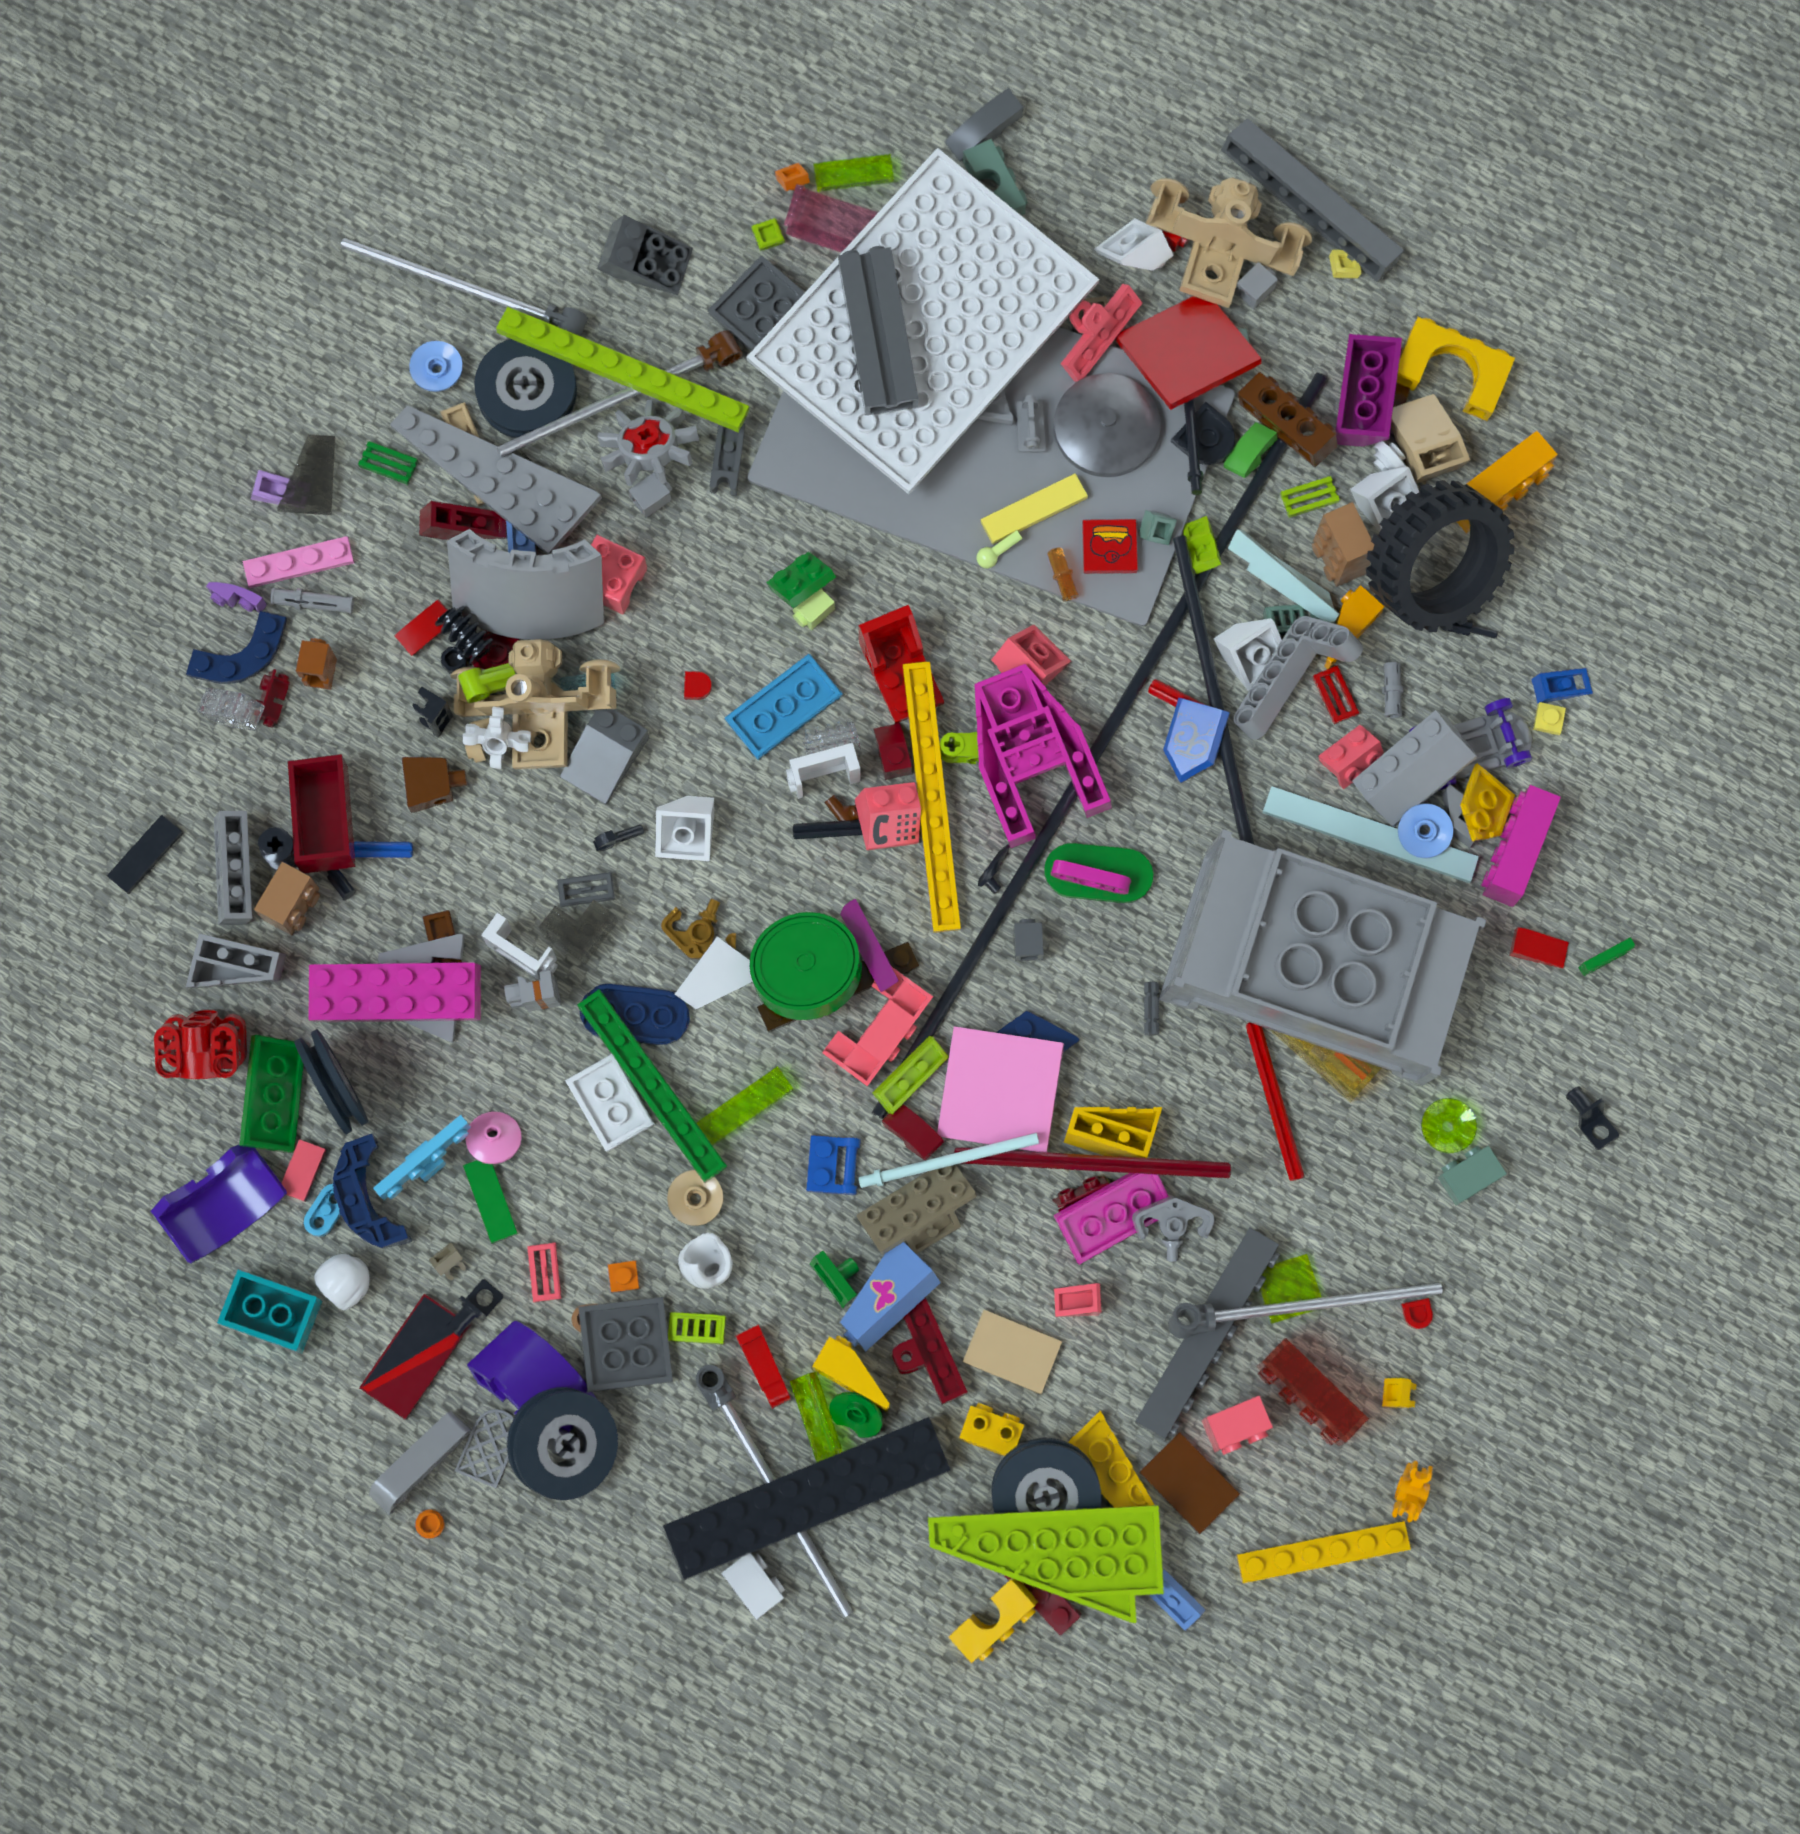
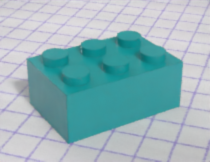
M237 1270L217 1323L303 1354L323 1300Z

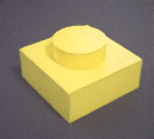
M1332 250L1329 255L1333 278H1358L1361 274L1360 264L1355 260L1352 262L1347 258L1348 254L1344 250Z
M1539 702L1533 730L1560 735L1566 708Z

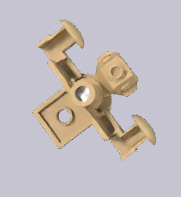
M1231 177L1222 181L1220 185L1212 187L1208 201L1212 205L1211 211L1214 218H1205L1185 211L1184 208L1178 206V204L1186 202L1189 198L1187 188L1179 181L1163 178L1156 180L1151 185V192L1157 199L1155 198L1150 208L1146 224L1194 241L1179 291L1229 308L1244 259L1254 263L1259 262L1263 266L1294 276L1303 255L1302 247L1308 246L1312 242V235L1309 230L1300 224L1292 222L1279 224L1274 229V236L1280 242H1272L1253 234L1248 229L1247 223L1249 220L1258 217L1262 204L1258 199L1259 194L1256 186L1246 181ZM1205 271H1214L1218 279L1208 278Z
M538 639L517 641L513 645V650L509 652V664L513 667L516 675H513L507 681L506 694L489 695L481 701L468 703L458 676L464 671L477 667H463L451 673L450 677L457 680V694H454V713L460 717L491 716L492 708L500 707L504 708V715L513 714V732L521 730L530 731L531 742H528V752H520L512 748V768L536 769L567 767L568 711L616 709V689L611 687V673H617L621 669L618 664L609 660L596 659L587 661L580 666V671L586 673V687H578V690L564 691L552 682V678L562 665V651L550 641ZM539 734H545V744L539 748L535 747V737Z

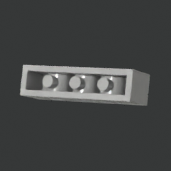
M219 811L214 817L218 925H245L252 919L247 811Z

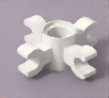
M500 707L492 708V716L489 718L487 729L480 728L475 724H466V733H463V744L470 746L482 744L484 751L491 755L490 768L498 769L502 767V759H504L507 747L514 748L520 752H528V742H531L530 731L512 732L510 725L503 721L504 708Z

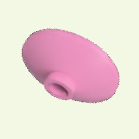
M488 1112L478 1116L471 1122V1128L467 1131L469 1134L465 1138L467 1149L476 1160L486 1164H499L509 1160L516 1154L522 1137L518 1123L511 1116L502 1112ZM491 1131L498 1132L495 1137L488 1136V1133Z

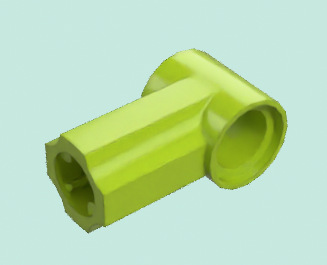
M508 663L481 670V668L469 669L462 672L458 679L467 702L474 703L487 698L492 693L506 690L507 681L516 674L513 667Z

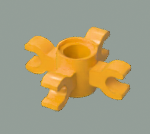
M1418 1461L1406 1465L1396 1488L1395 1500L1398 1501L1394 1503L1392 1517L1395 1518L1397 1514L1402 1516L1404 1512L1408 1513L1407 1522L1409 1523L1412 1520H1418L1426 1504L1430 1491V1484L1428 1482L1431 1480L1433 1466L1430 1465L1427 1470L1422 1468L1421 1472L1418 1471Z

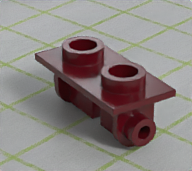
M276 669L270 671L268 675H263L259 689L263 690L260 700H255L251 715L255 716L253 723L256 724L260 720H264L263 725L273 728L274 724L278 723L283 706L273 702L274 698L284 701L290 686L289 676L285 674H279L278 677L275 676Z
M1092 1176L1084 1180L1083 1185L1074 1190L1073 1188H1066L1057 1194L1058 1197L1052 1199V1201L1060 1208L1058 1209V1212L1109 1185V1183L1103 1176L1099 1178L1098 1176Z

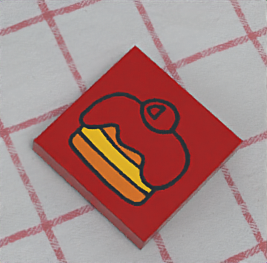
M1136 519L1082 521L1083 574L1137 573Z

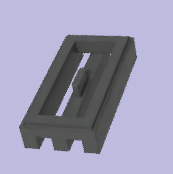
M611 872L557 880L561 908L615 900ZM607 880L606 885L564 890L566 885ZM606 890L609 893L565 900V896Z

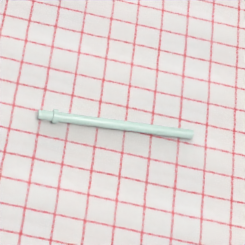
M1037 1133L882 1172L878 1169L874 1170V1174L859 1177V1183L861 1188L876 1184L879 1187L883 1186L884 1182L1039 1144V1138Z

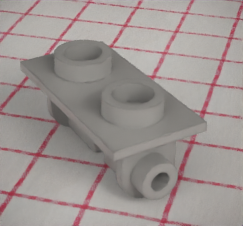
M1027 395L1024 401H1016L1019 452H1044L1043 400L1038 401L1034 395Z

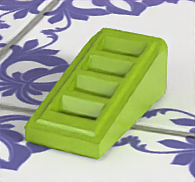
M670 1312L668 1341L724 1345L726 1316ZM678 1319H683L682 1335H676ZM689 1320H694L693 1336H688ZM700 1321H705L704 1337L699 1336ZM711 1322H716L715 1337H710Z

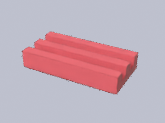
M556 1243L527 1246L533 1302L562 1299ZM545 1250H550L555 1291L553 1294H550ZM534 1251H540L544 1295H539Z

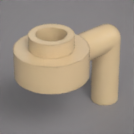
M489 718L469 724H475L480 728L487 729ZM482 744L465 745L469 759L473 758L475 763L486 761V754Z

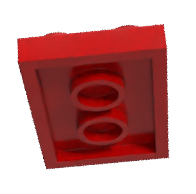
M908 604L858 625L860 647L895 724L909 719L903 664L926 662L923 655L921 638ZM932 675L936 708L945 704V701Z

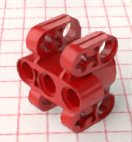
M199 1010L191 1013L188 1017L181 1014L170 1016L154 1035L156 1071L164 1078L210 1079L231 1077L247 1057L245 1020L237 1014H230L221 1019L216 1010ZM165 1058L169 1065L176 1067V1070L171 1072L165 1070L162 1067V1060ZM222 1069H232V1070H230V1071H223Z

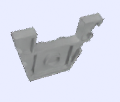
M457 934L379 953L378 964L433 963L434 958L462 960L465 935ZM403 1021L444 1040L454 1042L456 1021Z

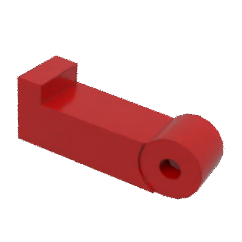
M759 1324L736 1335L742 1351L771 1408L773 1409L791 1400Z

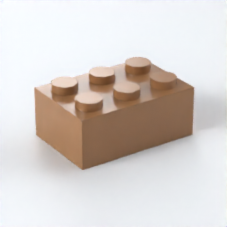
M1353 502L1324 514L1313 539L1314 543H1312L1314 554L1317 558L1321 557L1326 565L1324 573L1327 579L1334 581L1336 587L1365 575L1366 567H1369L1371 563L1366 558L1368 551L1373 550L1374 543L1371 542L1372 539Z

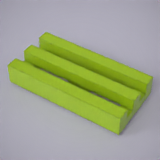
M1325 477L1281 491L1280 496L1288 517L1291 518L1339 503L1340 499L1336 494L1335 485L1333 486L1332 477ZM1327 485L1328 487L1289 500L1287 498L1289 496H1293L1321 486ZM1327 494L1331 495V497L1327 499H1323L1295 509L1291 508V506L1295 504H1299Z

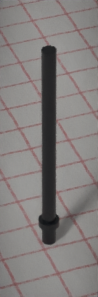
M1192 399L1184 403L1190 470L1187 473V479L1191 482V493L1193 495H1200L1202 493L1201 481L1204 479V476L1200 470L1195 401Z

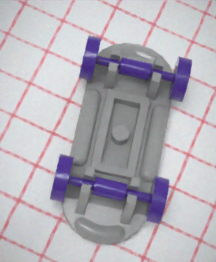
M1510 698L1499 699L1486 705L1484 709L1487 715L1454 725L1478 757L1438 791L1446 789L1449 785L1453 786L1457 783L1456 780L1471 776L1476 763L1488 771L1506 765V768H1514L1533 759L1529 751L1532 743L1531 731L1527 723L1520 716L1507 711L1513 707Z

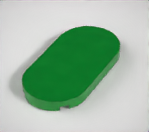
M1067 843L1056 847L1049 854L1045 862L1044 876L1050 888L1062 897L1115 903H1133L1144 897L1150 890L1153 882V869L1149 860L1142 853L1133 849ZM1055 860H1063L1124 875L1131 879L1128 894H1117L1057 879L1051 876L1053 863Z

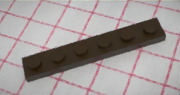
M909 942L884 952L890 965L901 974L919 968ZM862 961L861 979L853 996L873 988L871 985L875 980L865 961ZM765 1004L757 1006L768 1033L797 1021L776 1014Z

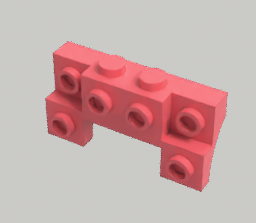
M893 967L892 969L898 979L897 983L883 992H880L875 981L871 985L887 997L888 1001L857 1043L840 1031H837L822 1052L866 1086L870 1084L886 1060L890 1062L894 1060L901 1050L897 1045L903 1037L907 1040L917 1028L914 1022L933 998L932 995Z

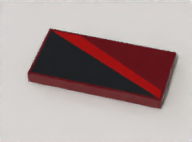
M423 1294L359 1389L407 1420L471 1325L469 1324L461 1336L458 1337L446 1327V1324L453 1319L455 1314L426 1294Z

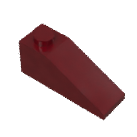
M430 501L420 510L419 536L449 540L470 529L483 539H506V520L495 511Z

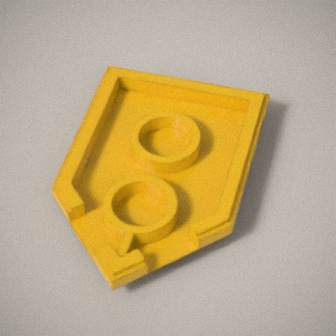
M1478 763L1473 767L1460 804L1472 842L1502 835L1515 797L1513 792Z

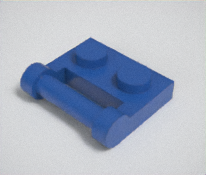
M811 1135L806 1192L856 1195L857 1186L854 1185L857 1148H860L861 1139ZM838 1147L846 1148L843 1185L835 1184Z

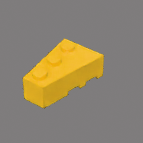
M1074 1107L1063 1143L1104 1156L1148 1158L1162 1107H1153V1109H1136V1107H1127V1109Z

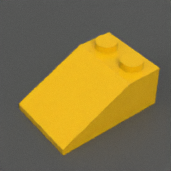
M838 1335L835 1339L829 1336L812 1366L813 1370L850 1392L863 1395L878 1408L888 1412L890 1408L889 1402L856 1352L851 1349L852 1343Z

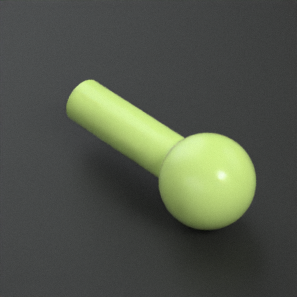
M1016 530L992 548L984 547L980 549L976 557L978 564L983 568L993 567L997 563L998 556L1022 540V536Z

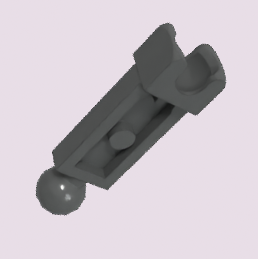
M745 423L742 424L739 432L718 424L710 478L711 494H716L718 485L726 482L730 484V494L732 496L737 495L746 428Z

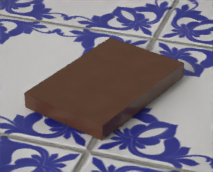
M1180 1432L1139 1472L1199 1535L1240 1495Z

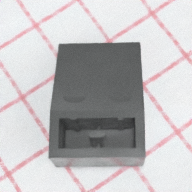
M623 215L612 222L597 270L620 280L678 295L693 248L631 217Z

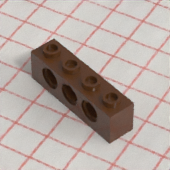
M1259 372L1237 393L1239 404L1265 427L1277 432L1278 438L1313 467L1316 468L1338 447L1336 430L1330 424H1323L1318 420L1317 415L1312 409L1301 406L1298 399L1291 392L1285 393L1273 377H1266ZM1269 400L1275 401L1273 404H1265ZM1287 416H1294L1291 420L1284 419ZM1308 431L1314 432L1309 436L1303 435L1305 432Z

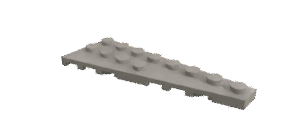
M408 405L390 424L391 428L547 554H552V550H556L602 499L597 491L516 454L509 453L501 457L497 451L498 446Z

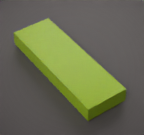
M929 1036L872 1094L888 1113L893 1114L949 1058L948 1054L934 1037Z

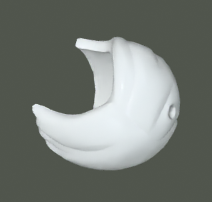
M708 1232L690 1241L680 1251L678 1265L682 1275L689 1283L698 1288L709 1289L721 1285L729 1278L732 1272L733 1263L729 1249L714 1233L710 1234Z
M338 1254L326 1260L317 1269L314 1279L317 1287L329 1301L341 1310H348L357 1304L367 1293L370 1276L366 1264L361 1259L349 1254Z

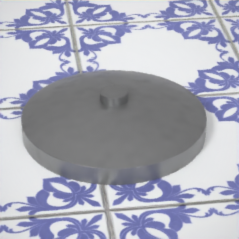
M1117 374L1091 375L1073 384L1060 399L1054 417L1055 440L1063 456L1077 469L1099 477L1121 476L1139 468L1153 453L1160 433V415L1151 395L1139 383Z

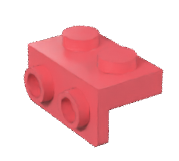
M1359 725L1318 757L1320 762L1337 777L1339 785L1345 789L1353 783L1352 780L1381 757L1384 752L1381 742L1363 726Z

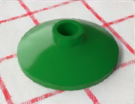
M842 1392L834 1396L830 1402L829 1412L834 1423L851 1428L859 1438L873 1437L882 1428L883 1417L880 1410L871 1400L863 1395L854 1392Z

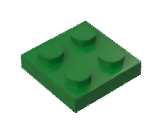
M808 551L806 554L798 556L784 570L776 572L773 578L766 583L773 593L794 609L835 579L836 576L830 567Z

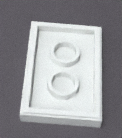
M612 1054L565 1080L606 1153L655 1125L627 1075Z

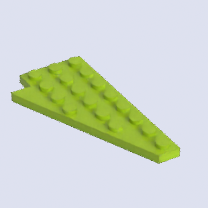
M1158 1505L928 1517L929 1547L1130 1623H1137L1135 1595L1164 1594Z

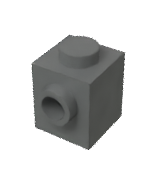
M1021 919L1019 923H1014L1015 961L1043 960L1042 922H1036L1035 919Z

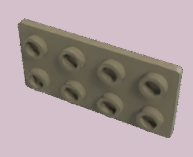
M956 1165L922 1174L857 1214V1218L881 1254L887 1253L904 1241L915 1254H918L960 1228L961 1225L954 1211L976 1198L977 1195Z

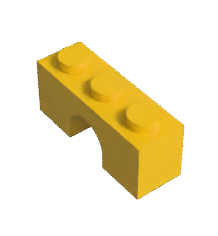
M1011 1578L990 1598L1000 1612V1618L996 1624H984L972 1614L948 1637L971 1664L977 1658L982 1662L994 1651L991 1647L994 1642L1000 1639L1003 1643L1015 1632L1012 1626L1017 1621L1021 1620L1025 1623L1036 1612L1033 1607L1038 1600L1021 1581Z

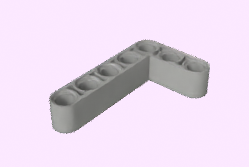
M1308 616L1299 617L1291 625L1234 715V723L1250 739L1256 740L1261 738L1273 723L1316 654L1351 662L1361 655L1363 651L1362 643L1344 626Z

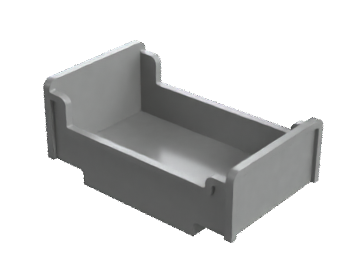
M1223 829L1204 855L1159 1000L1190 1010H1195L1201 1005L1392 1071L1391 1073L1395 1076L1422 1086L1440 1076L1442 1067L1438 1066L1477 933L1484 928L1486 919L1476 917L1472 920L1436 907L1437 902L1280 848L1271 851L1231 837L1233 832Z

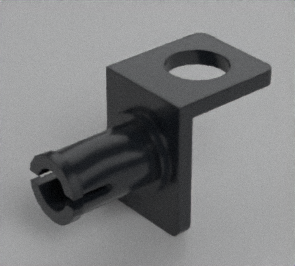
M1580 1086L1573 1088L1567 1093V1100L1579 1112L1578 1127L1596 1150H1601L1619 1138V1132L1604 1115V1101L1602 1098L1592 1103ZM1603 1126L1608 1129L1609 1135L1605 1139H1597L1593 1136L1592 1131L1595 1127Z
M482 1279L466 1298L461 1295L459 1299L463 1307L446 1324V1327L460 1337L462 1332L475 1318H480L484 1321L503 1299V1294L488 1281ZM484 1289L489 1290L493 1295L492 1302L487 1306L480 1305L476 1299L478 1292Z

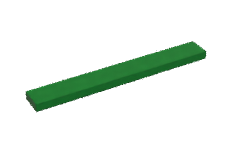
M600 989L577 1004V1007L702 1181L706 1183L727 1168L725 1162Z

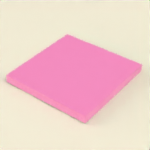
M954 1027L937 1133L940 1137L989 1145L1037 1133L1039 1144L1020 1149L1047 1152L1064 1043Z

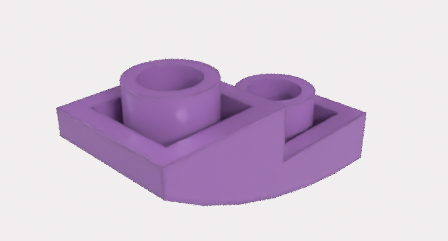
M209 582L206 586L211 594L210 599L222 607L227 604L233 608L239 600L238 604L245 610L252 612L254 609L260 612L267 605L261 596L236 585Z

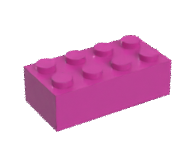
M1529 785L1525 792H1519L1509 812L1513 816L1511 815L1508 822L1505 823L1502 835L1500 836L1504 840L1500 841L1492 854L1490 862H1493L1494 865H1491L1489 871H1486L1481 882V886L1485 887L1483 896L1510 907H1514L1522 898L1559 804L1560 796Z

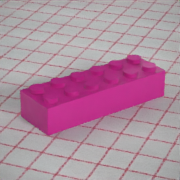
M477 963L309 964L308 1020L313 1022L481 1021V965Z

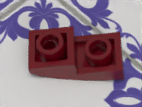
M904 1104L893 1114L889 1113L882 1120L883 1126L902 1139L905 1147L924 1161L944 1143V1140L935 1130Z

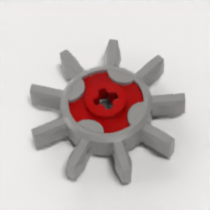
M647 400L645 416L631 420L621 410H617L615 412L617 422L622 427L620 433L599 432L597 436L600 447L619 448L601 458L603 469L607 472L626 463L628 467L624 476L629 486L633 485L640 471L654 470L658 481L661 484L666 483L664 466L671 460L687 466H691L693 463L690 452L678 448V445L699 441L696 426L674 429L685 419L682 409L676 407L667 417L662 418L656 416L652 400Z

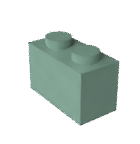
M1489 1145L1482 1150L1479 1146H1476L1464 1154L1467 1158L1459 1164L1454 1160L1441 1168L1443 1174L1438 1179L1455 1206L1507 1174Z

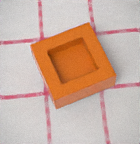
M799 163L775 171L776 180L786 191L797 190L802 185L810 183L808 173Z
M636 1261L608 1264L611 1293L639 1289Z

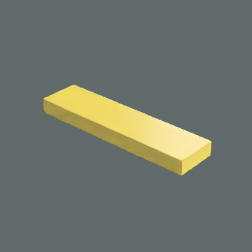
M1073 474L982 518L980 523L992 545L1016 530L1020 532L1086 500L1088 495L1077 475Z

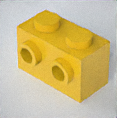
M977 1403L976 1407L970 1406L959 1440L1003 1456L1017 1446L1024 1427L1023 1424L1019 1423V1417L1004 1413L1003 1417L992 1413L993 1408Z

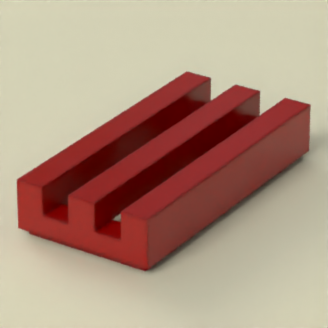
M1338 665L1312 676L1334 725L1360 714ZM1333 673L1351 710L1349 712H1346L1331 680L1330 675ZM1323 677L1341 713L1339 716L1321 680Z

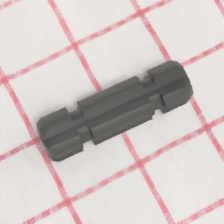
M1150 981L1144 984V994L1146 995L1144 997V1020H1146V1023H1144V1033L1148 1036H1155L1159 1034V1023L1157 1022L1159 1020V997H1157L1159 995V983Z

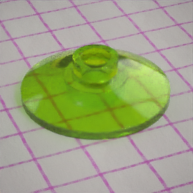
M1443 1098L1433 1102L1425 1110L1421 1120V1130L1426 1142L1435 1150L1442 1153H1457L1466 1149L1474 1140L1477 1132V1121L1471 1108L1464 1102L1454 1098ZM1443 1123H1451L1452 1131H1444Z

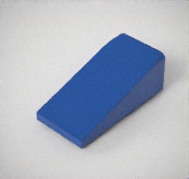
M1586 668L1539 673L1531 679L1537 703H1548L1593 694ZM1582 675L1585 689H1576L1573 676Z

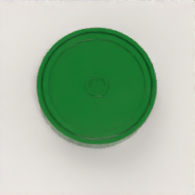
M815 912L788 915L771 924L756 940L749 963L751 978L761 1001L776 1014L794 1020L817 1019L837 1011L853 996L862 974V961L859 949L850 930L837 919Z

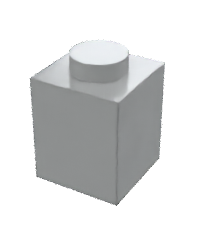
M1258 262L1237 282L1235 293L1252 309H1255L1275 289L1278 279L1271 268L1264 267Z
M654 472L628 490L630 499L645 518L671 501V486L667 480L666 483L661 484Z

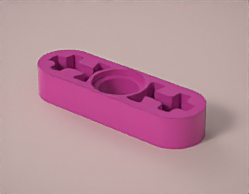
M1055 860L1051 871V876L1057 879L1117 894H1128L1131 879L1124 875L1063 860Z

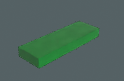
M475 1160L463 1165L491 1244L517 1235L516 1226L493 1164H486Z

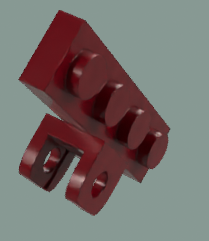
M925 1297L903 1317L912 1338L898 1344L892 1351V1358L901 1375H908L925 1367L941 1405H944L967 1395L968 1392ZM903 1355H909L911 1357V1360L908 1362H904L901 1359V1357Z
M1005 1576L1008 1581L1011 1579V1577ZM1022 1582L1038 1600L1033 1608L1060 1636L1082 1616L1067 1598Z

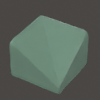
M1145 510L1138 536L1147 541L1169 545L1177 520L1166 514Z

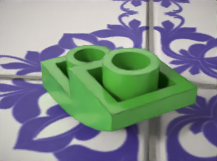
M1255 422L1232 449L1224 462V468L1246 478L1261 464V455L1277 441V432Z

